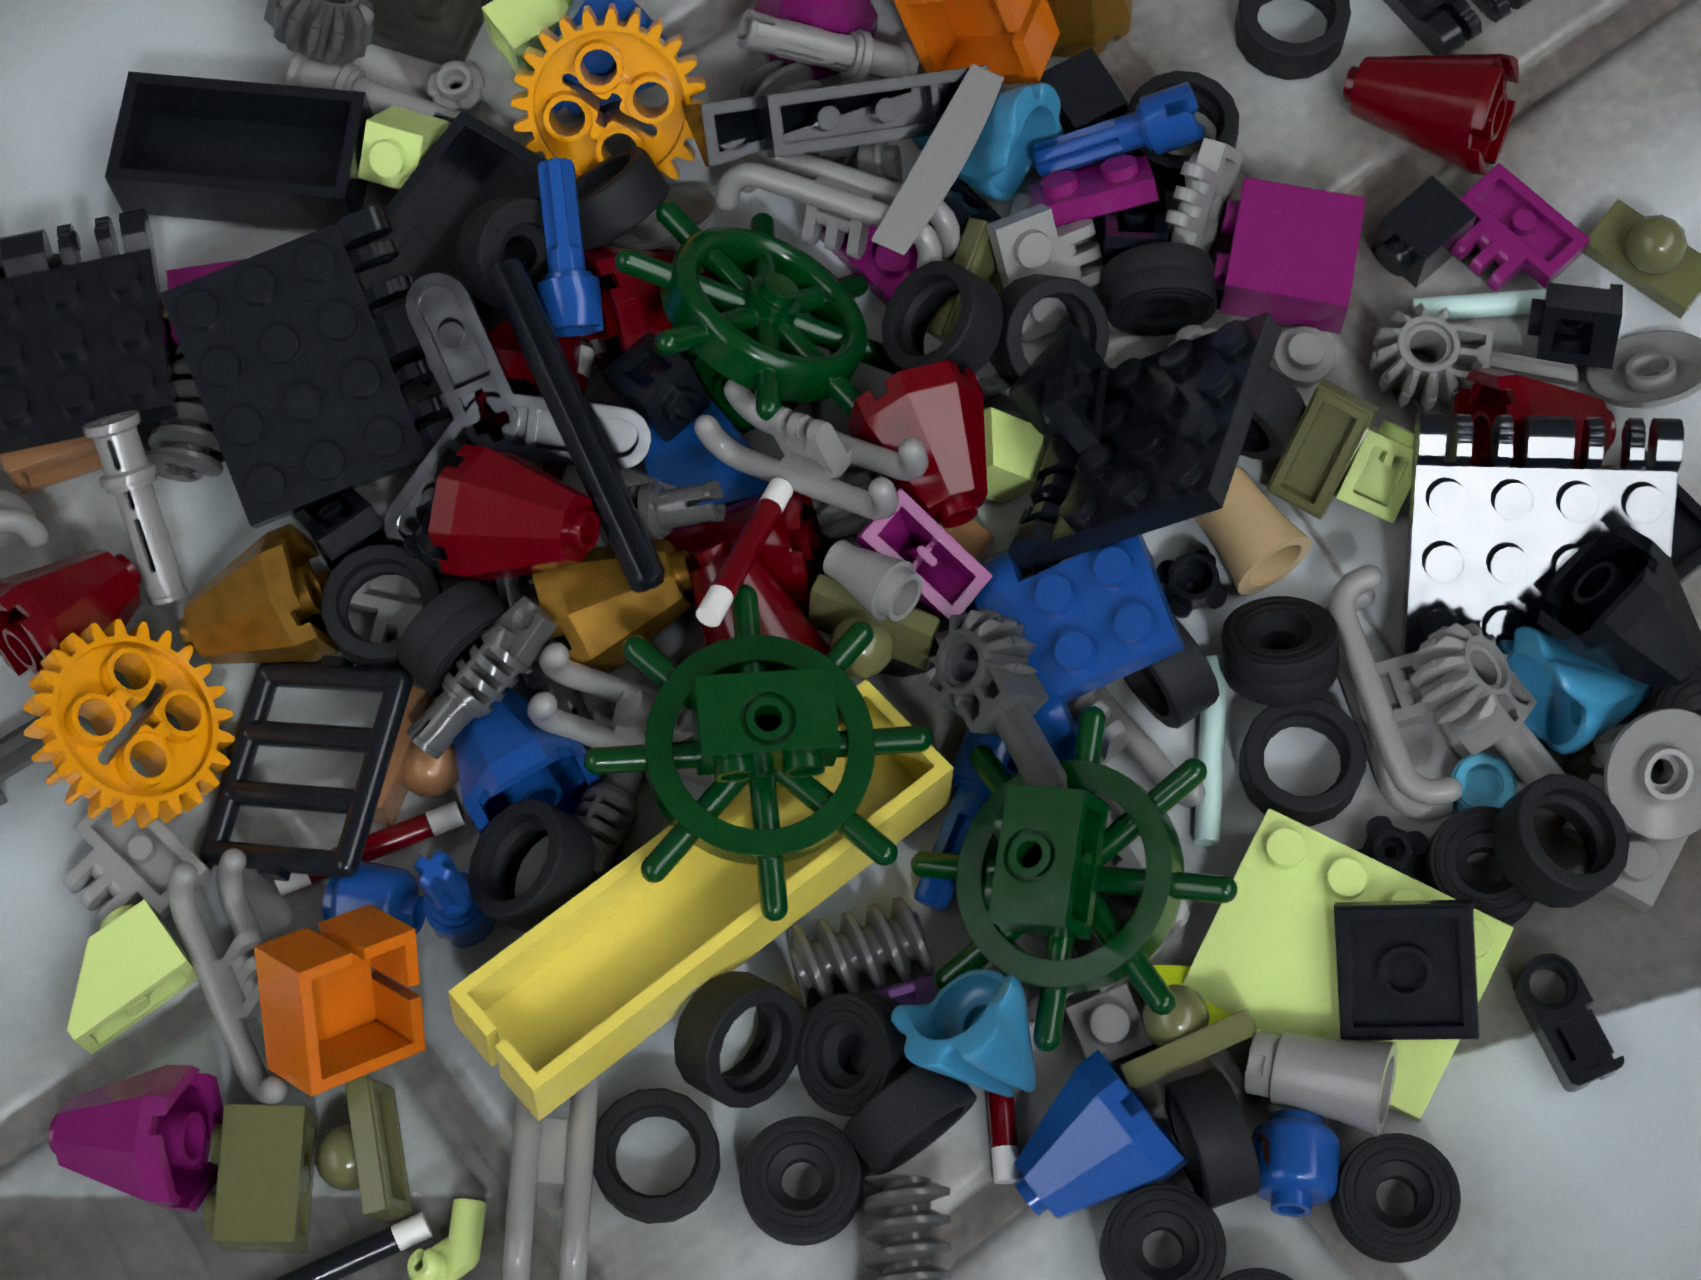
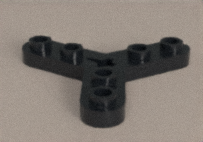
M441 270L427 272L415 280L407 292L405 307L408 319L454 419L397 494L385 515L384 530L391 544L403 547V541L406 536L414 535L417 529L415 525L417 515L421 512H430L432 510L438 475L446 466L458 467L465 459V457L456 456L464 444L512 453L527 460L574 465L542 394L514 390L470 290L461 278L451 272ZM482 389L485 392V399L495 413L506 411L509 415L510 420H507L502 426V437L494 438L489 430L478 432L475 428L474 423H477L482 417L481 404L477 398L476 391ZM586 399L618 470L629 469L639 464L648 454L651 444V428L645 415L637 408L627 404Z

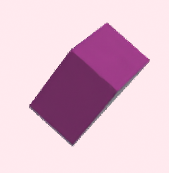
M901 488L896 489L899 505L895 514L890 518L879 521L871 519L856 538L861 548L911 562L914 572L920 575L923 580L922 593L916 606L929 614L937 616L941 621L949 625L951 615H961L993 575Z

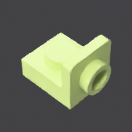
M1387 420L1382 421L1379 429L1370 426L1335 497L1394 524L1411 488L1414 432Z

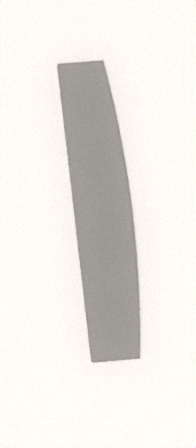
M975 64L970 66L871 241L903 256L926 227L961 172L989 117L1004 77Z

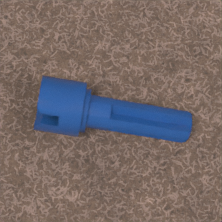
M1189 82L1141 96L1140 103L1136 104L1135 112L1035 144L1033 147V161L1038 173L1044 178L1057 171H1071L1146 146L1149 151L1154 150L1156 155H1161L1203 141L1204 137H1206L1203 125L1196 123L1194 115L1199 106Z
M565 158L544 160L538 164L537 175L548 274L543 276V281L537 284L538 298L557 338L578 337L603 331L600 278L593 276L591 271H586L575 166L572 160Z
M967 728L952 763L954 770L951 785L956 790L947 809L948 814L932 852L960 854L965 835L973 819L985 802L993 795L970 764L969 756L976 746L986 745L990 747L1013 778L1019 774V769L1000 736L972 733ZM921 877L914 893V898L926 907L943 911L948 907L957 886L956 880Z
M437 850L431 859L420 855L415 862L414 868L421 877L418 883L425 892L423 913L436 935L440 939L450 940L458 948L472 947L482 942L492 931L495 919L485 915L472 901L468 884L469 873L458 871L451 857L444 851Z

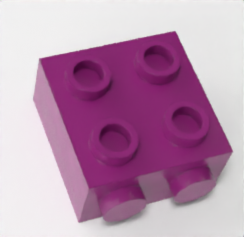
M1244 177L1240 200L1228 198L1221 235L1232 236L1233 239L1230 254L1218 252L1214 270L1215 288L1223 290L1219 313L1252 318L1268 312L1276 323L1297 327L1309 326L1321 331L1340 334L1349 307L1366 197Z

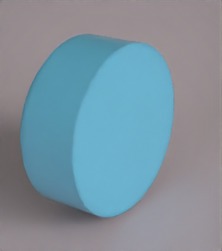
M1479 752L1474 756L1470 754L1464 757L1455 766L1450 776L1458 779L1462 785L1461 797L1453 802V806L1458 812L1478 806H1491L1502 809L1505 803L1516 794L1517 781L1512 768L1505 760L1491 753Z

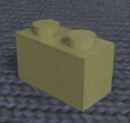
M224 1104L222 1124H215L211 1134V1161L213 1165H219L217 1189L216 1191H209L206 1197L204 1225L207 1233H213L212 1242L226 1252L308 1253L318 1118L306 1105Z

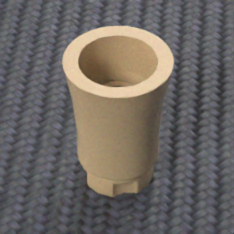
M1241 467L1235 468L1223 507L1194 517L1221 557L1241 595L1256 594L1283 579L1305 558L1312 544L1311 539L1278 510Z

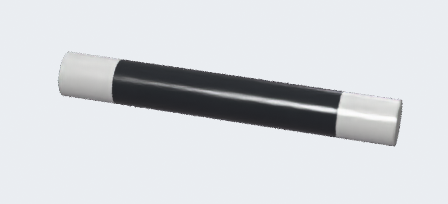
M420 1212L273 1280H339L433 1237L424 1213Z

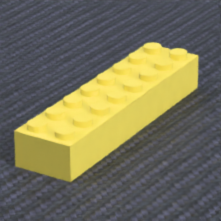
M867 679L856 686L868 707L873 729L912 726ZM932 745L924 752L875 755L871 780L856 812L896 845L949 804L954 767ZM836 758L834 766L825 767V771L822 774L813 777L834 793L842 779L845 758ZM776 782L780 828L795 824L814 814L811 809ZM749 785L742 789L718 817L719 819L736 826L753 829ZM670 825L450 989L448 995L454 1024L491 1067L498 1063L501 1079L539 1122L685 1009L691 997L710 979L726 972L734 971L874 861L839 833L816 851L798 859L784 862L788 912L783 919L770 921L761 912L757 865L724 860L693 845L661 882L650 883L646 881L641 874V864L673 828Z

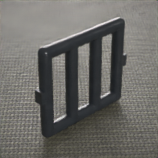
M323 655L320 664L295 662L259 664L256 668L235 734V741L230 750L228 759L231 762L224 770L199 849L200 859L207 865L218 866L220 857L225 851L230 848H237L246 855L247 863L245 869L257 870L259 875L269 880L289 881L291 873L339 878L354 876L359 869L413 686V676L404 668L354 666V663L344 656ZM277 687L383 693L373 727L267 721ZM259 746L365 753L355 789L249 781ZM240 806L347 814L336 850L230 841Z

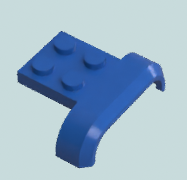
M1142 535L1076 555L1025 580L1023 577L1031 574L1032 569L1017 565L1009 556V548L979 562L993 577L965 611L969 613L970 610L978 611L979 608L996 610L1000 615L1014 618L1017 622L1024 624L1023 637L1036 644L1028 657L1029 665L1038 671L1035 674L1050 698L1033 717L1059 761L1073 760L1078 727L1067 705L1068 702L1185 649Z

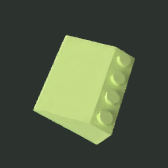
M1268 808L1233 878L1238 887L1237 895L1231 902L1221 903L1182 985L1190 987L1198 992L1202 999L1232 1015L1248 1008L1256 1027L1262 1031L1283 1034L1287 1030L1317 1037L1340 1039L1334 919L1335 903L1456 899ZM1474 908L1479 1003L1514 927ZM1460 1039L1349 1041L1396 1042L1397 1065L1389 1108L1419 1122Z

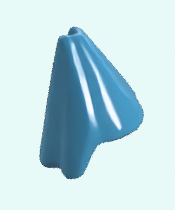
M1036 83L998 93L983 130L958 178L990 200L998 202L1011 200L1022 187L1027 173L1036 168L1033 161V147L1035 144L1065 134L1059 121L1061 102L1056 90L1047 83ZM930 136L912 138V140L922 151Z
M1522 626L1515 630L1514 641L1501 640L1496 645L1503 654H1509L1507 662L1510 669L1518 675L1519 680L1537 701V704L1524 723L1539 741L1545 742L1552 751L1559 754L1575 753L1602 736L1646 702L1653 692V687L1577 656L1551 635L1539 629Z
M969 970L944 986L931 1003L926 1005H898L893 1010L891 1022L899 1032L906 1035L904 1053L906 1058L914 1065L1009 1098L1014 1095L1015 1088L1026 1092L1034 1091L1036 1087V1074L1026 998L1022 984L1014 974L1009 973L1005 977L1001 972L995 970Z

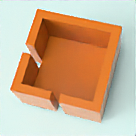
M893 0L925 73L970 67L972 64L977 66L988 65L989 71L1004 77L1002 84L1040 82L1060 35L1047 0Z
M371 904L319 922V934L306 927L254 946L267 1069L311 1097L426 1050L421 995L408 989L420 984L415 928Z

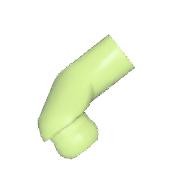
M454 1199L448 1237L426 1250L418 1248L412 1253L407 1264L409 1278L411 1280H458L474 1269L479 1262L487 1203L474 1199Z

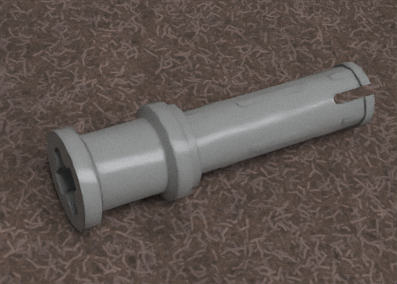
M751 9L744 12L738 26L737 38H739L737 44L739 48L764 52L813 66L829 68L839 72L840 76L847 83L917 74L919 57L913 44L908 41L895 45L875 40L870 32L864 30H856L848 35L835 33L823 28L772 17Z
M296 52L292 58L285 80V85L366 92L373 116L394 105L449 121V127L461 112L460 110L456 111L368 79L365 72L358 65L348 63L343 67L335 63L328 64L323 60L314 58L309 60L308 56Z
M125 411L94 420L83 426V432L85 437L92 438L104 471V474L99 479L102 488L106 489L108 494H115L130 545L147 591L148 603L151 606L163 605L185 597L189 591L184 584L170 541V535L152 485L157 479L158 469L155 462L148 461L138 432L137 425L142 421L139 411Z

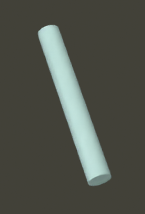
M1595 285L1585 286V287H1594V288H1596ZM1546 289L1411 298L1410 315L1413 308L1421 302L1429 316L1436 317L1437 312L1447 307L1449 313L1448 320L1528 315L1532 298L1544 300Z
M1212 655L1206 656V659L1217 679L1220 695L1213 705L1200 713L1198 759L1205 764L1207 776L1202 782L1206 791L1205 797L1200 804L1195 806L1194 844L1203 847L1220 845L1227 682L1222 671V656Z

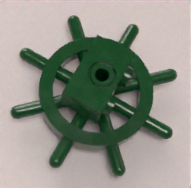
M665 201L657 207L656 217L681 244L672 261L667 263L630 248L621 249L615 255L614 263L621 273L660 287L663 309L673 328L663 330L656 336L655 347L657 351L665 356L679 354L690 362L708 397L743 433L757 428L744 420L726 399L723 387L729 379L750 389L755 394L756 412L761 419L767 421L782 406L794 411L799 402H814L831 398L850 416L856 398L863 395L849 381L861 362L891 374L903 371V369L890 361L882 343L868 338L863 314L854 300L866 293L868 289L866 278L859 273L836 278L826 267L810 255L776 238L774 220L767 213L761 212L754 215L750 222V229L715 227L702 231L676 203ZM705 272H709V274H710L715 280H712V279H710V278H707V277L702 276V275H699V274H702V273H705ZM746 275L752 276V281ZM815 345L830 350V355L825 356Z
M742 584L732 602L735 637L706 646L691 655L679 666L641 636H630L624 641L622 652L625 658L661 687L650 710L644 744L595 747L586 752L583 762L587 771L596 775L646 771L652 795L665 818L673 826L641 864V874L646 881L650 883L661 882L692 846L695 845L705 852L724 860L757 865L761 912L766 919L779 921L788 912L784 862L798 859L816 851L839 833L878 865L888 866L894 863L898 856V849L895 843L856 811L870 783L875 755L924 752L931 746L932 735L924 726L873 729L868 707L854 682L845 673L873 640L874 632L868 623L863 621L853 623L824 655L805 644L791 639L761 635L757 592L752 586ZM686 707L692 712L694 741L673 742L675 725L683 709ZM836 758H845L842 779L834 793L813 777L822 774L825 771V767L834 766ZM697 768V776L714 775L715 780L696 801L684 786L677 769ZM776 782L811 809L814 814L795 824L780 828ZM746 785H749L753 829L736 826L718 818Z
M1097 706L1086 707L1080 713L1073 760L1059 761L1067 774V788L1029 786L1021 774L1013 778L990 747L986 745L976 746L970 753V764L993 795L985 802L973 819L965 835L960 854L921 851L912 857L910 863L911 870L918 877L956 880L960 913L968 934L973 940L937 972L935 978L937 987L941 990L959 975L969 970L983 969L991 962L1007 975L1009 973L1014 974L1020 981L1040 988L1033 1041L1038 1049L1045 1052L1056 1049L1060 1043L1067 993L1101 989L1128 977L1154 1013L1158 1015L1171 1013L1176 1006V997L1149 959L1170 932L1181 900L1229 903L1236 897L1238 892L1236 882L1229 876L1184 872L1181 844L1176 829L1167 814L1171 808L1205 780L1207 776L1205 764L1196 758L1187 759L1148 792L1141 785L1119 771L1100 764L1106 716L1103 710ZM1095 795L1115 801L1126 812L1106 828L1109 804ZM1138 836H1141L1146 856V869L1104 866ZM1105 893L1141 896L1134 914L1125 927L1102 898V895H1105ZM1092 929L1104 946L1092 953L1072 959L1075 939L1090 940ZM1023 934L1048 936L1045 958L1042 959L1030 955L1017 945L1015 941Z

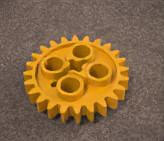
M615 3L609 4L605 20H597L590 5H586L583 9L582 24L578 26L564 13L559 19L562 35L558 37L546 28L540 31L538 37L545 48V52L531 47H527L523 57L535 70L520 69L516 71L514 81L528 89V91L513 94L511 106L526 110L528 113L515 120L514 131L532 132L533 136L526 141L524 147L534 153L542 151L544 154L543 158L546 160L551 158L572 160L575 166L576 179L592 167L613 156L607 151L604 141L612 134L623 133L630 136L635 141L637 147H641L647 152L659 172L662 171L668 177L676 180L679 178L680 169L674 159L675 156L688 161H693L695 158L694 148L685 140L686 138L694 139L684 116L683 105L705 103V101L692 98V96L706 89V78L688 77L687 75L697 65L698 57L696 54L680 58L677 56L676 53L683 43V36L680 33L666 41L660 38L664 21L662 18L659 17L648 29L640 26L641 9L638 7L634 8L626 22L619 20ZM601 49L614 57L616 68L610 74L598 76L586 68L583 57L587 52ZM565 74L575 76L590 91L588 92L581 87L567 84L563 80V76ZM646 82H655L666 89L669 98L663 105L650 108L638 101L635 90ZM612 93L621 97L619 109L614 108L608 115L599 110L601 99L607 100ZM571 101L577 103L582 108L585 119L575 126H567L561 124L555 118L552 108L559 102ZM633 117L643 123L654 125L657 128V132L653 135L648 134L631 118Z
M115 619L104 629V632L95 622L81 632V638L75 633L68 635L59 644L60 650L54 648L41 660L40 664L44 670L41 669L28 683L39 694H34L23 704V710L40 717V719L35 720L24 730V736L43 740L44 746L31 756L32 761H51L55 767L45 780L46 784L53 785L65 780L70 785L64 801L67 805L72 804L81 796L89 799L88 818L94 819L106 808H111L113 826L120 827L134 814L140 829L149 826L158 819V816L165 824L169 823L179 816L182 810L189 812L203 801L202 795H207L220 784L215 775L228 767L231 762L219 751H223L235 741V736L219 729V726L234 716L233 711L217 708L214 700L226 691L225 687H207L203 680L213 668L211 664H203L194 668L189 663L194 650L191 644L182 648L178 653L170 649L172 632L166 630L156 640H150L147 622L141 621L134 627L129 634L122 620ZM114 671L126 677L131 689L121 685ZM158 683L162 688L160 695L131 726L129 730L130 736L115 747L106 764L100 763L98 760L100 752L131 718V711L146 699L154 684ZM165 712H168L177 719L181 730L176 729L169 723ZM78 716L89 720L95 729L96 735L85 731L79 722ZM130 757L135 758L144 766L146 777L137 773L131 764Z

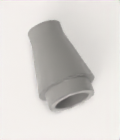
M846 540L836 542L827 552L823 562L824 573L835 579L877 620L888 618L897 622L904 619L914 609L922 593L923 580L920 575L914 572L911 562L855 546Z

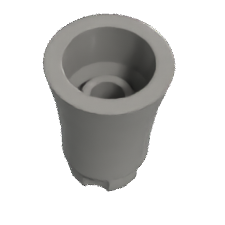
M1287 1030L1283 1034L1256 1031L1249 1050L1248 1064L1245 1072V1092L1259 1095L1263 1098H1270L1272 1104L1313 1112L1319 1116L1342 1122L1379 1137L1387 1118L1393 1092L1397 1065L1396 1042H1361L1317 1037Z

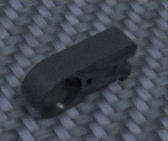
M1547 953L1532 958L1516 978L1515 996L1562 1087L1568 1092H1576L1587 1087L1597 1079L1603 1080L1612 1076L1623 1066L1624 1056L1622 1055L1616 1059L1613 1058L1612 1054L1615 1052L1592 1009L1587 1010L1594 1000L1576 967L1568 959L1557 954ZM1539 970H1550L1558 974L1564 981L1566 988L1564 999L1555 1004H1547L1538 1000L1530 989L1531 975Z

